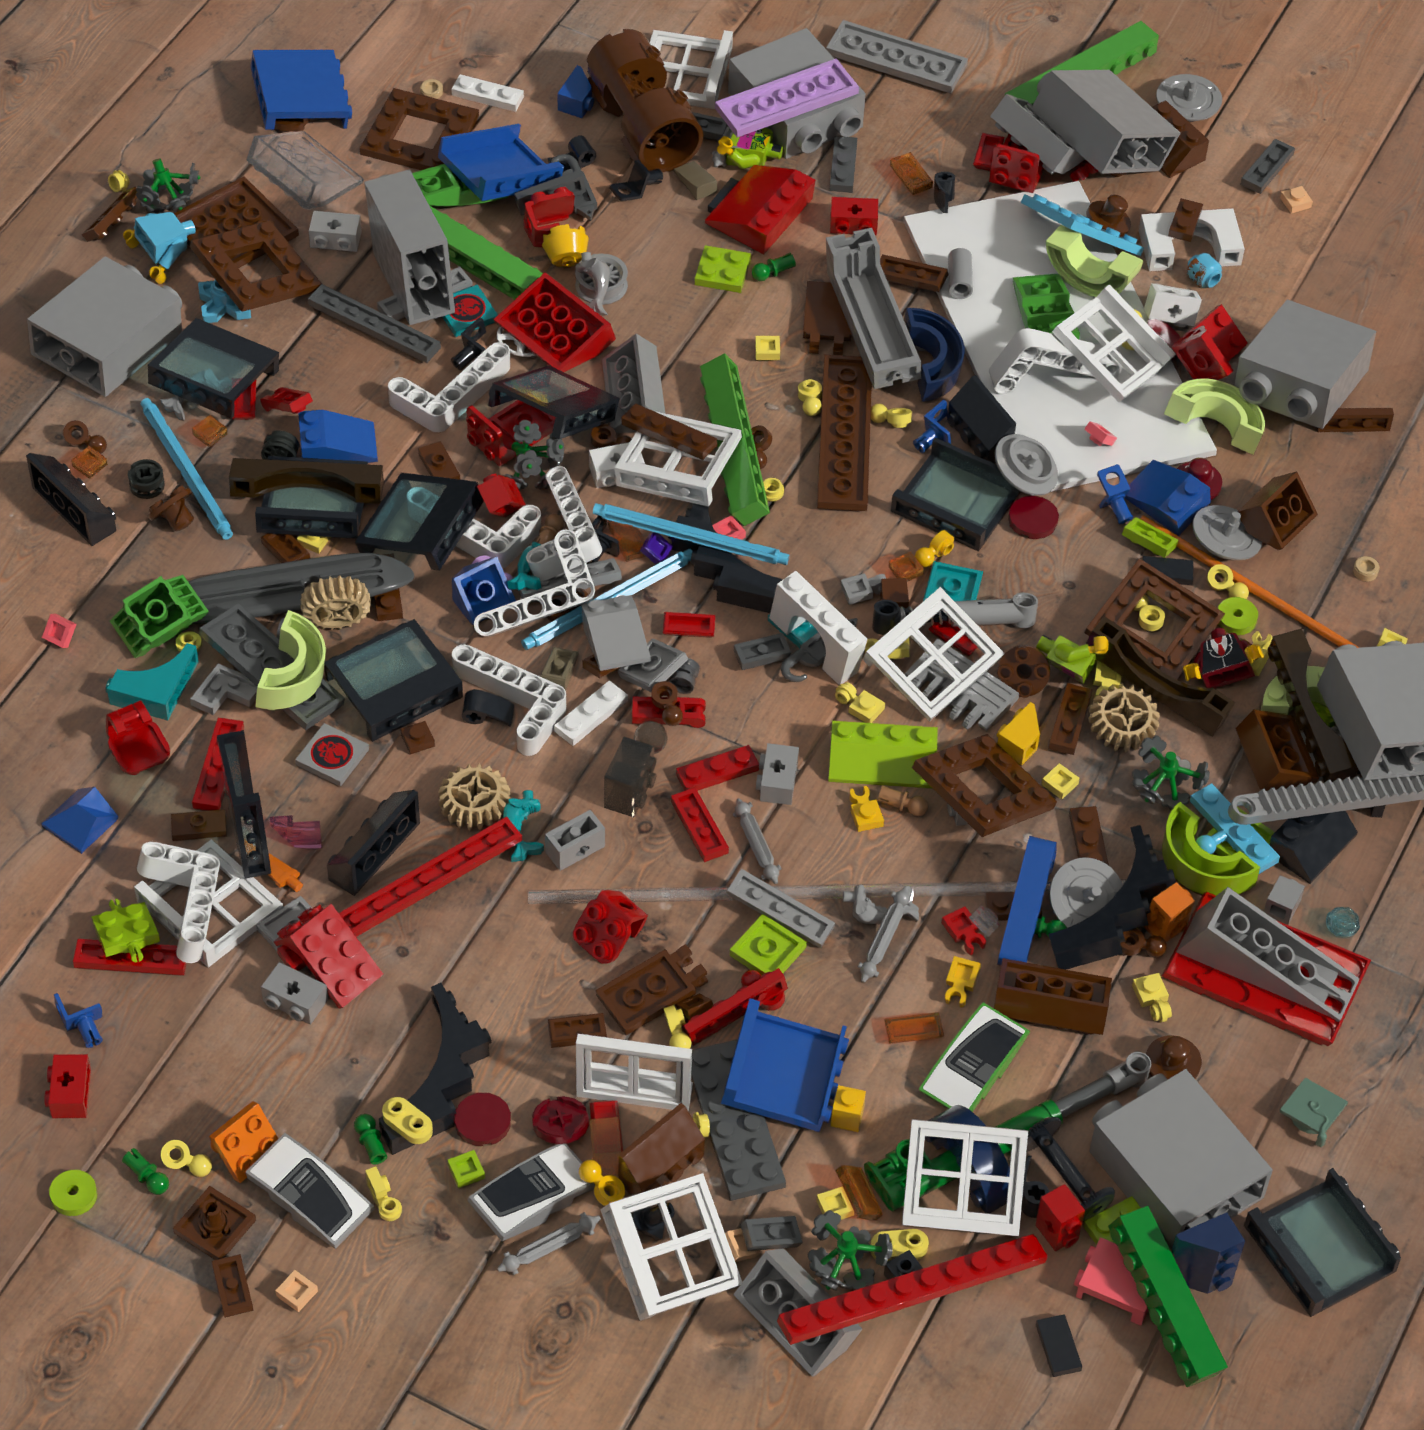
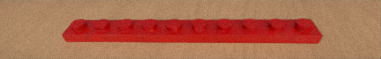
M506 816L339 914L357 937L522 841V835ZM283 945L277 948V953L286 966L297 971L307 966L287 946Z
M1031 1234L779 1314L777 1323L789 1344L792 1345L1044 1264L1048 1256L1036 1236Z

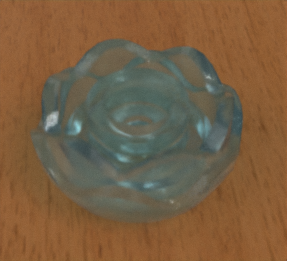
M1336 907L1327 914L1326 926L1332 935L1338 938H1349L1355 935L1360 928L1359 916L1349 907Z

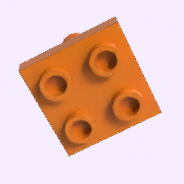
M254 1101L209 1136L211 1149L219 1153L233 1179L239 1183L247 1178L246 1171L279 1139L260 1105Z

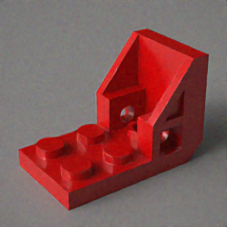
M1221 304L1216 306L1172 345V349L1193 380H1219L1227 377L1234 371L1229 360L1243 349L1248 342Z

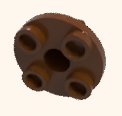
M1110 195L1106 201H1094L1086 211L1087 218L1103 225L1102 229L1104 230L1109 227L1119 231L1120 237L1127 234L1131 228L1130 218L1125 213L1128 203L1119 195Z
M183 485L170 493L171 499L165 503L161 499L149 507V519L153 521L160 516L166 518L174 531H181L193 522L194 516L185 505V499L193 493L190 488L185 489Z
M1018 645L1009 649L1003 655L999 662L997 674L1000 681L1017 691L1020 697L1027 698L1044 689L1049 681L1051 669L1049 661L1042 651L1030 645Z
M1174 1035L1160 1037L1149 1045L1146 1055L1151 1060L1149 1074L1152 1077L1157 1074H1163L1167 1079H1170L1187 1069L1196 1079L1202 1065L1201 1054L1192 1042L1183 1037Z

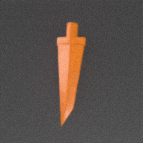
M244 838L246 853L256 851L255 844L248 843L247 839ZM269 853L272 874L267 875L278 887L282 888L288 885L295 892H299L303 887V883L297 879L300 876V872Z

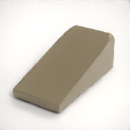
M695 161L674 169L676 175L696 200L717 193L716 179Z
M554 647L540 677L562 686L566 691L579 652Z

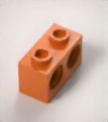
M1177 882L1152 899L1150 905L1151 913L1147 914L1149 925L1143 927L1152 936H1160L1166 942L1181 933L1187 926L1195 903L1191 893L1183 889Z

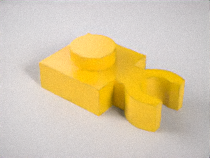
M863 786L862 796L856 795L854 789H850L849 799L852 803L850 811L858 832L884 827V819L877 799L869 801L870 789L867 786Z
M956 956L953 957L946 979V985L953 987L946 991V1004L950 1003L953 996H959L961 998L959 1002L960 1007L963 1008L967 1001L965 990L974 991L981 963Z

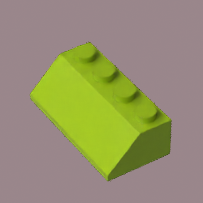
M832 721L828 782L932 788L912 769L915 760L937 752L938 727Z

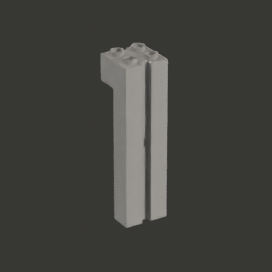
M868 228L854 231L853 236L845 238L844 234L826 237L827 274L874 389L891 386L894 380L901 379L902 383L921 379V360L880 265V246L873 229Z

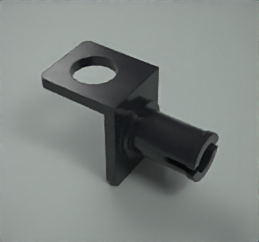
M635 160L628 182L610 184L609 189L620 201L640 199L643 197L646 185L662 183L663 173L660 169L648 171L640 160ZM618 189H625L630 194H623Z
M481 317L461 333L464 348L451 358L452 364L456 368L458 367L460 371L486 350L476 342L486 333L485 324ZM479 327L478 332L471 337L473 330Z
M598 515L592 526L602 546V553L599 557L593 559L591 563L598 562L605 552L615 557L619 555V541L602 532L607 526V520L602 519V516Z
M666 1201L665 1203L672 1219L675 1214L674 1208L670 1202L667 1203ZM658 1205L631 1213L636 1230L656 1240L663 1238L664 1220Z

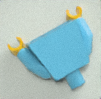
M172 212L148 213L143 217L135 218L134 230L124 231L123 238L126 240L129 248H135L140 243L154 263H160L159 267L154 266L150 268L149 275L152 279H155L157 284H163L167 278L164 273L165 269H169L179 255L187 249V236L195 234L196 230L192 220L180 223Z

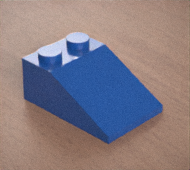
M327 410L302 411L298 413L302 458L368 461V463L378 462L373 421Z
M1152 460L1129 484L1131 489L1125 497L1126 500L1177 536L1193 522L1199 510L1211 503L1209 486L1190 473L1156 460Z

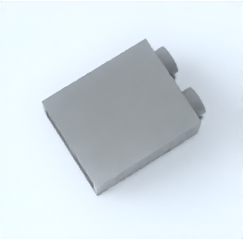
M805 28L730 58L728 93L732 96L828 62L834 58L814 35ZM859 87V94L766 127L773 132L772 144L783 146L782 156L787 159L802 152H814L822 144L835 139V136L850 137L856 134L863 127L866 93Z
M1051 70L1041 78L1037 85V92L1039 94L1031 110L1101 174L1160 171L1180 135V132L1110 70Z
M411 170L383 175L379 178L365 181L373 253L393 294H396L397 301L403 309L409 325L455 313L447 238ZM416 286L417 290L410 292V288ZM429 289V294L425 295L423 290Z
M105 256L27 319L31 355L106 397L182 332L181 298L171 287L166 285L160 287L144 278L135 267L131 265L122 266Z
M1287 299L1240 355L1234 386L1239 388L1241 396L1251 404H1257L1258 406L1323 429L1369 370L1376 331Z
M1391 641L1382 646L1362 648L1348 644L1333 650L1328 657V662L1317 687L1363 779L1374 780L1424 775V643L1403 644L1400 641Z
M1187 1069L1170 1079H1167L1163 1074L1151 1077L1139 1088L1137 1092L1138 1098L1125 1106H1122L1117 1100L1111 1101L1098 1110L1092 1119L1095 1128L1089 1152L1127 1198L1132 1196L1141 1208L1149 1206L1171 1251L1176 1234L1226 1212L1230 1218H1233L1265 1197L1273 1169Z

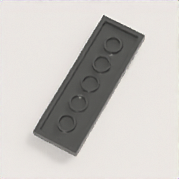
M239 603L199 629V635L256 686H258L265 668H283L294 662V659L288 653L279 649V639ZM322 678L319 688L310 698L296 706L282 710L303 729L307 730L343 706L345 698Z
M738 1039L693 1049L691 1080L702 1114H707L709 1118V1136L730 1201L786 1188V1180L765 1117L721 1104Z

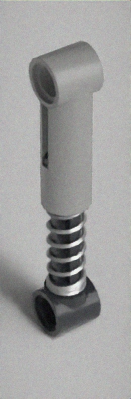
M1022 592L1014 595L1013 598L954 601L977 625L1013 624L1019 628H1029L1036 622L1038 599L1030 593ZM880 600L874 605L872 629L877 634L885 635L914 609L910 606L907 609L900 608L896 602L891 600ZM942 610L926 622H931V625L934 622H940L941 625L943 622H949L951 627H958Z

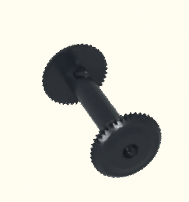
M1047 1117L1028 1130L1026 1152L1032 1151L1037 1147L1042 1150L1081 1201V1205L1085 1209L1084 1222L1103 1212L1112 1203L1115 1197V1190L1109 1186L1095 1193L1052 1137L1060 1128L1061 1120L1058 1117ZM1046 1141L1050 1142L1049 1145H1044ZM1089 1194L1090 1197L1086 1198L1084 1195Z

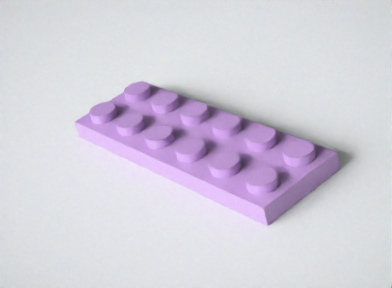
M833 59L715 102V109L736 137H740L859 94V86L837 59Z

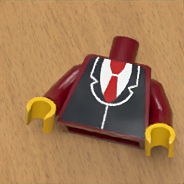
M1216 628L1211 632L1212 639L1203 641L1200 644L1201 652L1197 653L1194 662L1183 667L1186 681H1189L1191 678L1201 679L1202 675L1206 687L1215 689L1254 677L1255 673L1251 663L1259 658H1264L1259 644H1251L1245 639L1239 640L1236 633L1226 634L1225 629Z

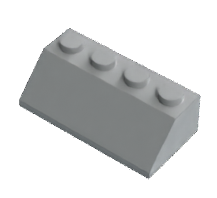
M1006 94L990 116L996 121L995 126L1005 133L1009 132L1012 135L1010 139L1019 146H1025L1028 152L1038 154L1039 160L1043 162L1042 167L1051 174L1054 172L1064 174L1086 160L1031 110L1033 105L1027 100Z
M635 334L602 358L606 392L620 398L615 421L610 422V426L614 428L616 433L637 432L623 426L621 422V417L635 403L652 411L665 413L657 346L640 335Z
M784 1248L765 1251L733 1294L811 1376L817 1375L842 1355L862 1331L858 1324H854L792 1345L789 1344L777 1323L779 1314L832 1297Z

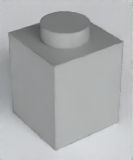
M1280 875L1267 898L1264 912L1270 917L1288 925L1301 902L1305 886L1293 879Z

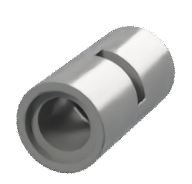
M956 248L948 254L949 294L956 299L968 298L973 292L972 254L964 248Z

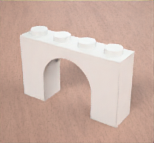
M1234 209L1202 210L1194 235L1204 238L1211 244L1216 261L1222 267L1241 265L1245 248ZM1175 212L1141 214L1139 235L1144 247L1149 271L1172 270L1175 251L1172 240L1174 238L1168 237Z
M794 571L779 582L776 587L769 618L786 635L806 620L809 621L819 632L825 644L826 656L822 669L838 685L845 683L859 672L867 638L797 571Z

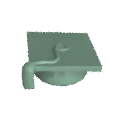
M1304 1078L1281 1107L1280 1113L1291 1118L1293 1124L1299 1130L1308 1134H1318L1315 1145L1322 1147L1327 1139V1130L1347 1106L1348 1101Z

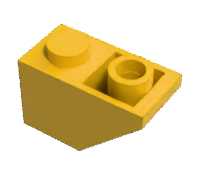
M1032 702L1024 709L1020 708L1017 710L1012 721L1008 725H1002L997 733V744L1021 766L1038 749L1040 732L1035 704Z

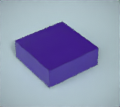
M650 532L640 551L656 565L667 558L673 546L659 533Z

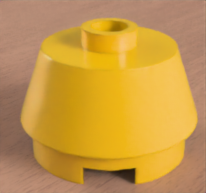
M569 224L559 225L550 229L551 234L543 235L544 242L542 247L551 263L555 266H574L582 260L581 253L587 252L589 237L582 226H579L578 229H570Z

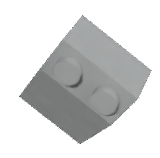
M619 595L611 599L592 600L589 603L581 604L583 630L600 671L651 662L641 620L632 595Z

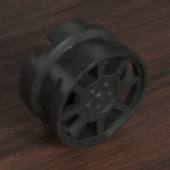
M272 431V434H267L265 437L261 457L265 460H268V456L296 457L299 441L295 436L286 431Z
M143 459L133 463L130 471L128 470V480L132 494L142 499L154 498L161 494L165 487L162 466L150 459ZM157 490L155 493L150 494V491Z

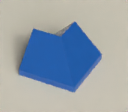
M496 556L465 566L452 577L453 602L472 625H474L476 617L481 613L516 601L512 590L508 588L507 578Z
M89 787L78 789L41 824L46 830L82 854L119 818L97 788Z

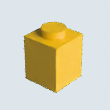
M838 1085L832 1109L831 1127L859 1132L866 1091Z

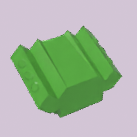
M184 575L167 580L160 576L122 600L124 603L122 609L110 622L134 658L146 655L150 649L158 647L178 635L193 622L201 620L209 611Z

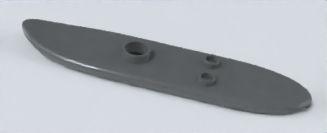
M350 553L211 574L188 581L209 611L201 620L195 621L192 624H207L238 603L254 618L287 613L288 610L292 612L301 611V594L304 593L306 586L312 582L318 583L320 578L325 580L329 579V576L337 578L340 575L342 578L350 576L352 580L359 579L361 583H365V587L368 589L370 597L408 585L414 579V573L403 562L386 555Z

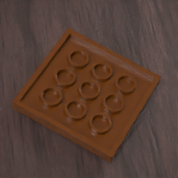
M245 176L174 213L180 223L192 220L195 225V234L187 236V244L189 246L192 240L266 221H271L287 241L299 236L298 228ZM260 248L229 257L240 268L266 253Z

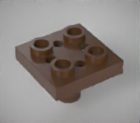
M209 1186L173 1227V1232L212 1259L218 1260L225 1258L255 1223L256 1215ZM228 1231L230 1232L229 1235H223V1234H222L223 1232H225V1234H227ZM207 1234L210 1235L207 1239L202 1238L203 1236L207 1237Z

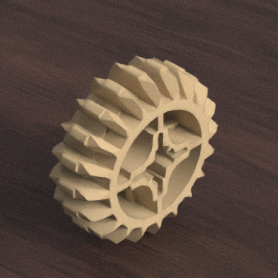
M339 575L337 578L329 576V579L325 580L320 578L318 583L312 582L310 587H306L304 593L301 594L300 606L303 617L311 621L316 627L320 626L321 629L330 628L333 630L334 628L342 629L344 626L352 627L353 623H360V619L366 618L367 613L370 612L371 599L365 583H361L359 579L352 580L350 576L342 578Z
M1123 683L1119 685L1118 689L1113 684L1108 690L1103 689L1094 698L1093 704L1089 709L1090 716L1088 719L1089 723L1092 724L1091 732H1098L1097 740L1105 739V747L1113 744L1115 751L1119 747H1123L1126 753L1131 746L1136 751L1145 738L1152 739L1155 736V731L1159 727L1158 720L1160 715L1159 712H1156L1157 703H1150L1152 700L1151 695L1144 697L1143 689L1137 692L1134 690L1133 685L1126 689ZM1118 704V707H1117V708H1111V710H1105L1106 708H1108V707L1111 706V705ZM1143 725V727H1141L1138 730L1130 731L1132 727Z
M468 763L466 769L458 766L456 773L449 771L448 779H443L442 787L438 791L439 806L444 817H448L450 824L457 822L459 829L466 825L469 831L473 826H477L481 831L483 825L491 826L493 821H500L504 807L510 799V788L505 777H501L499 770L492 772L490 765L482 769L480 763L476 768H472Z

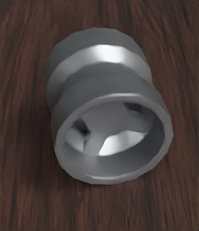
M688 658L671 675L669 682L676 686L678 693L688 694L694 690L695 679L700 671L699 664Z

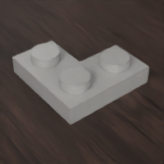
M218 663L190 698L191 705L212 715L215 714L227 697L250 707L256 700L257 686L242 673Z

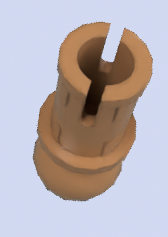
M558 514L548 515L545 519V526H542L539 530L540 535L536 542L542 545L555 539L557 533L564 527L563 518Z
M884 785L880 790L877 802L899 808L900 812L904 810V807L908 808V811L913 816L920 817L928 811V802L922 796L909 798L908 791L904 793Z

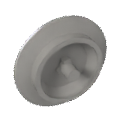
M1180 74L1165 79L1159 85L1156 93L1158 104L1166 100L1189 122L1212 117L1219 111L1222 105V95L1218 87L1208 79L1192 74Z
M1011 434L1003 437L997 443L995 460L1001 474L1011 485L1024 493L1036 496L1048 494L1055 488L1058 481V470L1050 452L1040 442L1024 435Z
M1212 505L1199 510L1193 519V531L1198 541L1210 553L1223 559L1246 560L1254 557L1259 552L1262 541L1247 533L1240 520L1241 515L1237 512L1238 510L1227 506Z
M1093 858L1071 860L1064 864L1052 879L1049 894L1053 912L1058 920L1062 921L1067 928L1071 927L1104 907L1123 886L1122 881L1110 866L1100 860Z

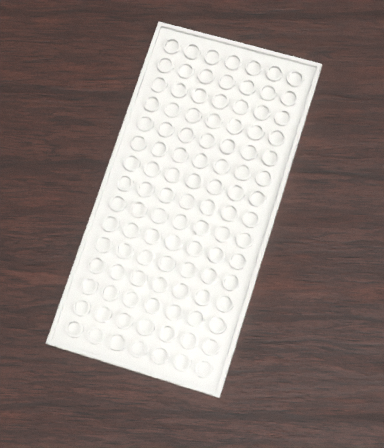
M1079 181L1036 189L1034 193L1021 192L948 207V213H943L940 209L904 216L903 222L922 263L948 269V254L952 250L964 248L971 252L973 280L971 296L965 299L953 298L949 294V276L940 292L936 293L949 321L956 327L963 339L965 355L974 374L1016 422L1015 434L1024 435L1040 442L1050 452L1058 470V481L1052 491L1100 481L1097 472L1116 464L1120 465L1125 476L1142 472L1152 460L1170 466L1188 462L1198 457L1206 458L1216 455L1217 449L1200 417L1191 419L1185 424L1164 414L1172 393L1183 383L1171 360L1163 369L1120 402L1094 376L1035 363L1011 392L999 394L995 391L989 374V368L1018 331L1025 329L1014 290L1013 277L1058 274L1048 257L1046 240L1062 224L1022 204L1021 200L1024 194L1031 197L1034 194H1038L1060 205V207L1072 211L1076 215L1078 213L1087 217L1086 211L1091 203ZM1081 233L1082 241L1092 255L1108 262L1114 261L1117 258L1112 245ZM1062 278L1070 293L1069 303L1074 312H1077L1096 298L1078 291ZM1130 282L1119 295L1133 309L1138 310L1142 315V319L1147 323L1149 318L1143 310L1144 307ZM1099 312L1088 319L1108 342L1120 335ZM1082 324L1077 327L1080 332L1079 340L1100 344ZM1122 345L1116 348L1137 372L1148 364L1135 350H1127ZM1120 365L1121 372L1114 378L1122 384L1131 375ZM1089 421L1102 425L1116 436L1117 440L1112 446L1106 444L1099 446L1089 438L1091 434L1084 430ZM1109 473L1106 475V480L1118 476L1114 473Z

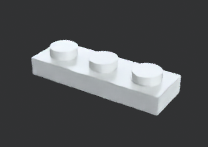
M460 74L452 87V96L516 112L524 98V90Z
M608 681L554 725V732L574 746L628 702V694L611 681Z

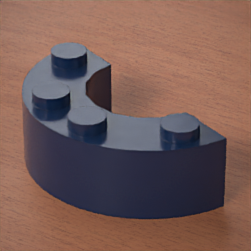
M906 308L904 322L914 346L925 349L934 359L932 362L922 364L921 379H918L917 382L922 402L935 400L948 393L956 384L965 354L964 342L956 327L943 316L925 309Z
M962 1105L952 1106L927 1120L986 1126L978 1116ZM925 1136V1140L929 1143L932 1142L937 1150L943 1147L950 1150L956 1157L957 1164L961 1169L963 1139ZM974 1141L971 1173L1009 1177L1010 1168L998 1143ZM970 1179V1197L976 1207H981L985 1213L990 1214L1007 1204V1182Z

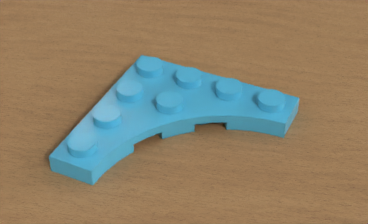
M1024 194L1021 200L1022 204L1071 230L1141 256L1144 247L1136 244L1138 239L1127 234L1124 237H1120L1119 231L1109 227L1104 230L1102 229L1103 225L1078 213L1076 215L1072 211L1060 207V205L1038 194H1034L1033 197Z

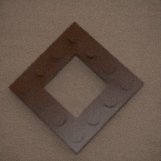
M393 88L360 146V155L417 170H425L442 165L444 163L438 158L441 137L471 132L479 118V109ZM407 115L446 125L433 149L394 140Z
M271 221L191 241L190 249L241 312L313 293L322 284ZM262 248L283 275L250 283L229 256Z
M1139 558L1087 626L1084 633L1090 636L1092 630L1105 616L1127 631L1134 645L1151 664L1168 676L1178 680L1184 672L1183 667L1190 664L1201 649L1200 644L1210 637L1211 632L1221 622L1225 613ZM1145 594L1187 621L1165 652L1123 626V623Z
M988 734L915 760L912 769L981 837L1053 810L1057 803L1048 791L1034 780ZM984 765L1014 795L986 805L959 779L957 774Z

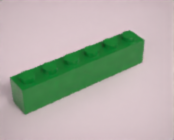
M1149 1206L1119 1216L1108 1225L1111 1239L1118 1246L1123 1256L1124 1265L1130 1271L1136 1283L1137 1292L1144 1299L1148 1307L1150 1318L1157 1326L1163 1338L1165 1349L1171 1354L1178 1376L1184 1381L1187 1388L1215 1377L1228 1368Z

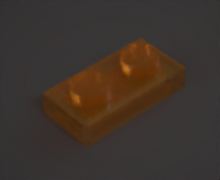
M911 152L890 159V167L912 195L933 188V180Z

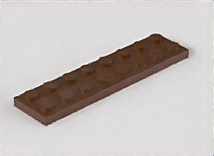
M824 354L817 508L867 511L872 382L861 356Z

